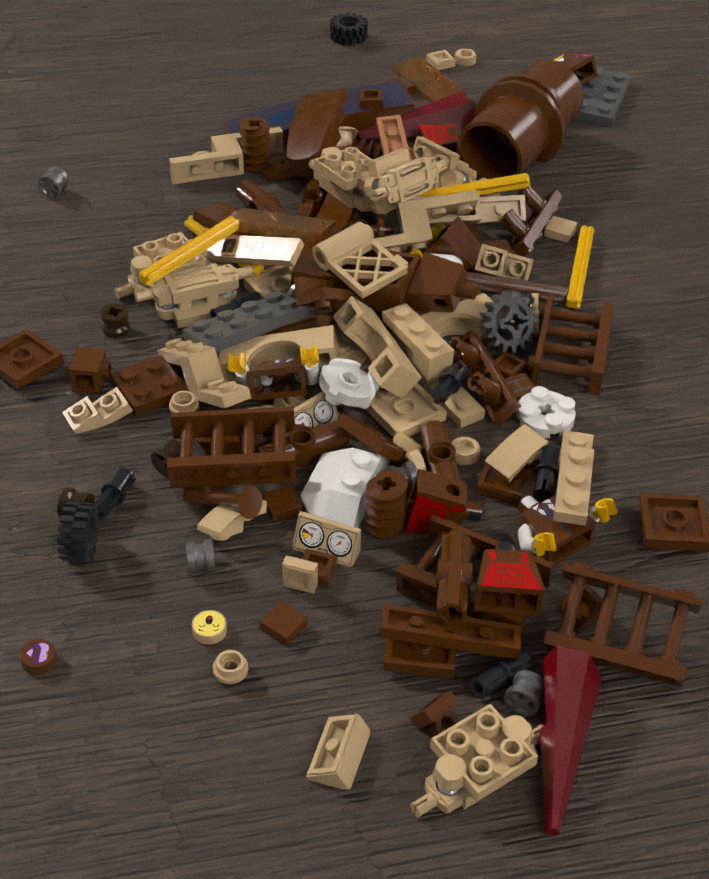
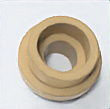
M190 391L176 392L169 402L171 413L196 412L199 409V402Z
M236 650L223 651L213 663V674L222 683H238L248 674V662Z

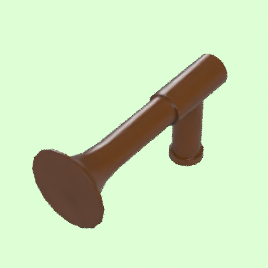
M337 311L282 326L262 334V336L335 325L337 322L333 316Z
M253 485L246 486L241 491V494L217 492L226 486H206L200 489L187 488L183 492V499L186 502L238 507L241 515L247 519L255 518L262 507V494Z

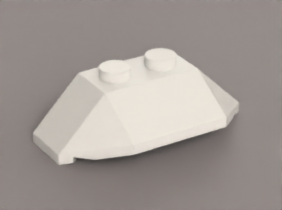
M356 448L323 453L301 493V501L307 513L358 528L365 515L366 484L370 479L376 477L379 472L385 470V467H388L390 459Z

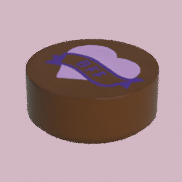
M45 639L29 641L21 648L19 654L22 668L27 673L33 675L44 674L50 671L57 661L54 645Z

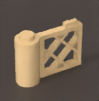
M362 222L353 224L312 248L314 259L319 267L324 271L330 269L361 298L367 297L408 273V262L399 254L392 255L374 239L371 227ZM371 250L378 254V257H363V254ZM345 264H356L355 270L343 269L341 267ZM361 265L376 266L375 271L360 270ZM380 266H390L395 269L391 272L380 271ZM358 278L373 279V282L363 287L358 283Z

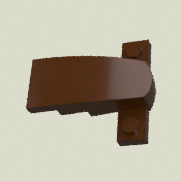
M346 88L302 96L289 130L287 157L277 156L269 161L264 170L266 180L293 176H314V170L309 168V162L312 159L321 157L323 149L335 147L341 139L339 127L345 118L343 107L349 97ZM346 145V146H342V147H340V148H338V149H340V150H345L346 148H348V147H350V146Z

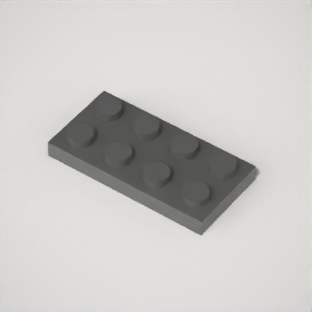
M596 67L598 76L581 85L584 95L582 108L574 119L612 126L631 84L632 76L626 75L623 72L604 71L602 68Z
M275 291L268 293L266 298L258 301L244 302L240 308L221 311L217 313L216 317L193 322L192 326L183 329L184 338L186 341L192 340V343L202 342L203 345L215 347L216 352H219L308 317V307L298 306L297 300Z

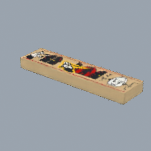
M229 235L208 248L206 258L214 262L294 267L305 244L299 238Z

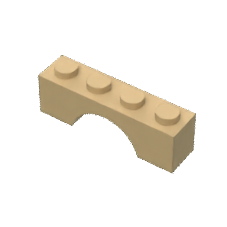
M483 293L477 295L474 300L466 299L460 301L456 310L452 313L429 312L420 317L440 337L448 335L464 336L471 330L481 340L484 339L482 334L486 332V329L479 327L480 323L485 322V318L480 316V312H487L488 309L484 305L485 302L493 301ZM391 330L392 337L412 363L413 352Z
M351 296L335 313L333 318L343 333L359 345L371 359L372 364L368 369L379 386L403 398L422 377L374 310Z
M330 325L257 336L221 350L219 353V363L224 380L228 382L236 381V384H242L235 372L228 371L227 369L228 353L234 356H239L240 352L246 353V365L249 369H252L265 361L301 358L300 346H303V349H311L314 347L313 344L318 346L319 371L321 372L322 367L329 365L330 360L338 358V344L334 327Z

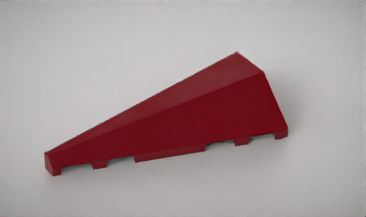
M460 91L416 108L413 112L400 114L406 140L415 141L418 123L453 122L457 124L462 132L463 128L475 118V110L472 101ZM376 124L361 129L357 133V140L359 142L362 139L379 138Z
M559 645L543 658L547 723L539 729L544 834L555 837L561 830L601 684V675L590 654Z

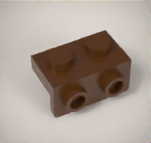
M305 277L294 279L295 296L298 306L313 307L315 310L332 309L335 312L351 296L359 300L358 294L353 290L334 288L333 281Z

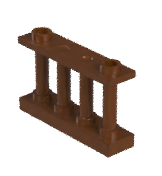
M548 294L547 303L540 306L539 320H543L536 355H530L527 372H532L531 381L534 385H537L539 371L585 378L584 381L590 382L589 394L600 395L614 303L603 302L602 312H596L594 315L552 308L554 294ZM550 319L593 325L594 329L592 332L549 325ZM552 336L590 342L591 346L590 349L549 343L546 342V337ZM543 353L584 359L588 360L587 363L593 365L587 364V367L547 361L542 360Z
M294 406L170 413L174 439L180 438L179 457L167 458V471L171 488L297 482L295 451L286 452V433L295 427ZM255 434H273L274 452L255 453ZM242 435V454L223 455L224 436ZM211 437V455L192 456L193 438Z
M432 515L429 527V540H432V543L417 566H412L405 562L401 563L396 571V591L436 608L438 590H435L436 575L429 573V571L441 554L442 535L449 533L451 530L464 531V534L471 538V563L475 558L482 561L484 550L494 549L501 542L459 526L451 520ZM533 555L544 587L549 588L554 563L546 561L540 556ZM470 590V594H468L467 617L521 625L522 637L526 615L474 611L476 591Z
M573 562L572 565L564 564L562 578L571 580V585L560 627L555 628V632L546 630L543 649L551 652L559 645L590 654L594 664L681 687L685 679L687 667L680 666V661L677 660L685 623L688 611L699 613L703 599L695 598L696 594L689 590L675 589V592L595 572L592 571L593 567L584 563ZM585 584L605 589L593 637L589 638V641L576 638V633L573 632ZM619 593L640 598L629 644L624 646L623 650L610 647V642L607 641ZM654 602L674 607L664 653L658 659L644 656L645 652L642 650Z

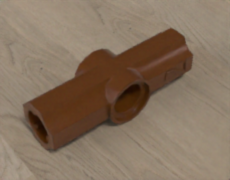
M315 178L310 179L306 189L301 192V203L293 221V229L301 230L298 231L301 233L304 231L310 232L328 194L326 190L319 186V181Z
M250 180L241 182L240 186L236 189V197L248 207L250 215L263 220L281 236L288 234V231L293 227L294 218L281 207L275 193L266 194Z
M440 420L429 421L420 430L427 460V471L461 481L455 460L456 448L451 444L447 426L442 424Z
M336 421L313 429L308 426H295L290 429L288 437H286V452L295 451L296 466H308L314 462L317 454L349 444V436L347 431L339 426ZM273 442L255 448V453L274 452Z
M451 530L449 533L442 535L441 556L437 564L435 590H438L436 617L447 625H457L459 622L466 620L468 594H470L473 563L470 562L471 538L466 536L462 530Z

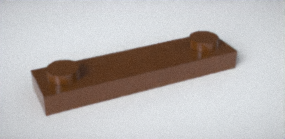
M383 603L378 636L380 638L516 660L519 658L521 650V625L466 617V620L459 622L457 625H447L436 617V612Z

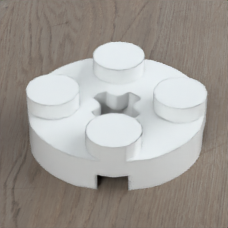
M343 358L330 360L329 365L322 367L318 378L321 389L326 393L325 399L332 405L344 404L363 409L370 406L378 390V383L370 371L366 374L360 369V363Z
M542 386L532 388L531 393L525 394L520 398L519 403L521 407L516 411V419L518 418L520 421V427L525 424L543 438H550V434L560 433V437L563 436L564 430L570 431L573 428L576 412L575 401L572 398L548 391V389Z

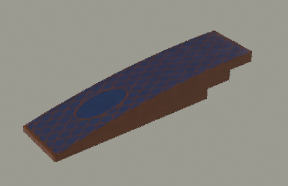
M402 81L347 89L349 97L343 107L345 118L340 126L354 127L359 131L369 127V125L376 124L377 117L414 112L415 103ZM382 89L383 109H359L360 90ZM301 99L225 121V131L227 134L239 133L241 128L239 122L241 119L249 116L261 117L269 122L270 128L281 127L283 131V144H287L291 122Z

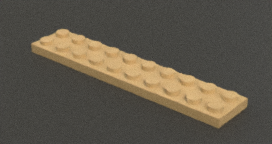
M277 265L261 271L259 276L244 278V287L250 293L259 292L263 298H266L268 293L275 291L287 295L291 285L293 266ZM332 309L317 310L308 317L292 322L290 324L305 321L312 317L331 313L333 311ZM338 324L333 325L338 344V358L360 363V369L368 374V367L372 364L371 359L359 345L343 333ZM418 383L403 398L396 396L378 384L375 397L371 401L370 406L365 409L393 438L398 430L410 437L419 433L421 427L425 426L429 421H445L447 411L440 404H435L434 399Z

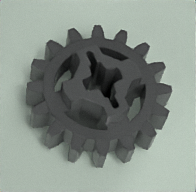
M502 292L501 295H493V302H485L484 304L488 311L480 312V316L485 318V322L480 323L479 327L486 329V332L482 334V338H490L488 346L497 347L498 352L516 353V350L526 349L525 342H533V338L530 336L531 332H538V329L533 327V323L539 321V318L532 316L536 307H528L530 299L521 298V293ZM509 320H514L513 323L503 324L504 322H509Z

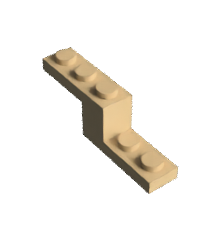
M281 127L270 128L271 154L283 152V131ZM240 133L211 136V153L169 158L172 183L180 184L244 174L243 152L240 143L242 136H240Z
M472 190L398 203L396 213L401 234L374 239L386 250L406 252L417 249L424 252L433 239L428 217L431 216L432 219H439L453 212H457V214L470 213L476 208L478 202L477 191Z
M477 194L478 202L476 208L470 213L457 214V212H453L439 219H432L430 216L428 217L429 224H450L458 216L465 225L503 223L500 221V218L511 209L514 210L522 221H526L525 195L480 197V194ZM437 196L413 197V198H411V199H409V200H407V201H413V200H419V199H425V198H431V197H437Z
M407 303L383 311L382 321L413 352L412 365L422 377L417 383L431 396L432 390L438 384L439 377L443 373H447L453 365L454 349ZM462 386L445 403L440 402V405L447 411V416L459 428L484 419L485 409Z
M181 338L166 342V347L157 350L159 356L162 355L168 363L181 366L188 390L195 395L198 401L227 408L252 398L248 386L236 384V381L228 382L224 380L215 347L203 345L202 342L192 343V340L182 341Z
M565 430L563 432L553 521L586 526L594 449H592L594 435Z

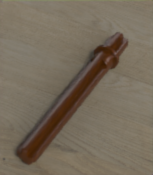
M465 271L467 282L477 283L478 288L483 291L502 293L505 290H510L511 292L529 291L531 293H539L538 299L547 300L548 294H554L553 301L565 302L567 299L568 288L566 286Z

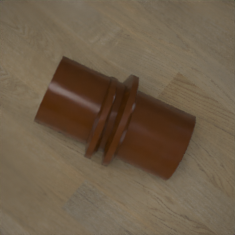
M551 59L537 60L520 74L507 75L498 80L490 89L483 93L475 107V118L463 128L457 140L459 160L468 163L469 168L477 171L476 180L484 177L494 179L522 174L534 161L545 163L556 156L564 143L566 126L582 108L584 95L581 82L575 73L561 62Z

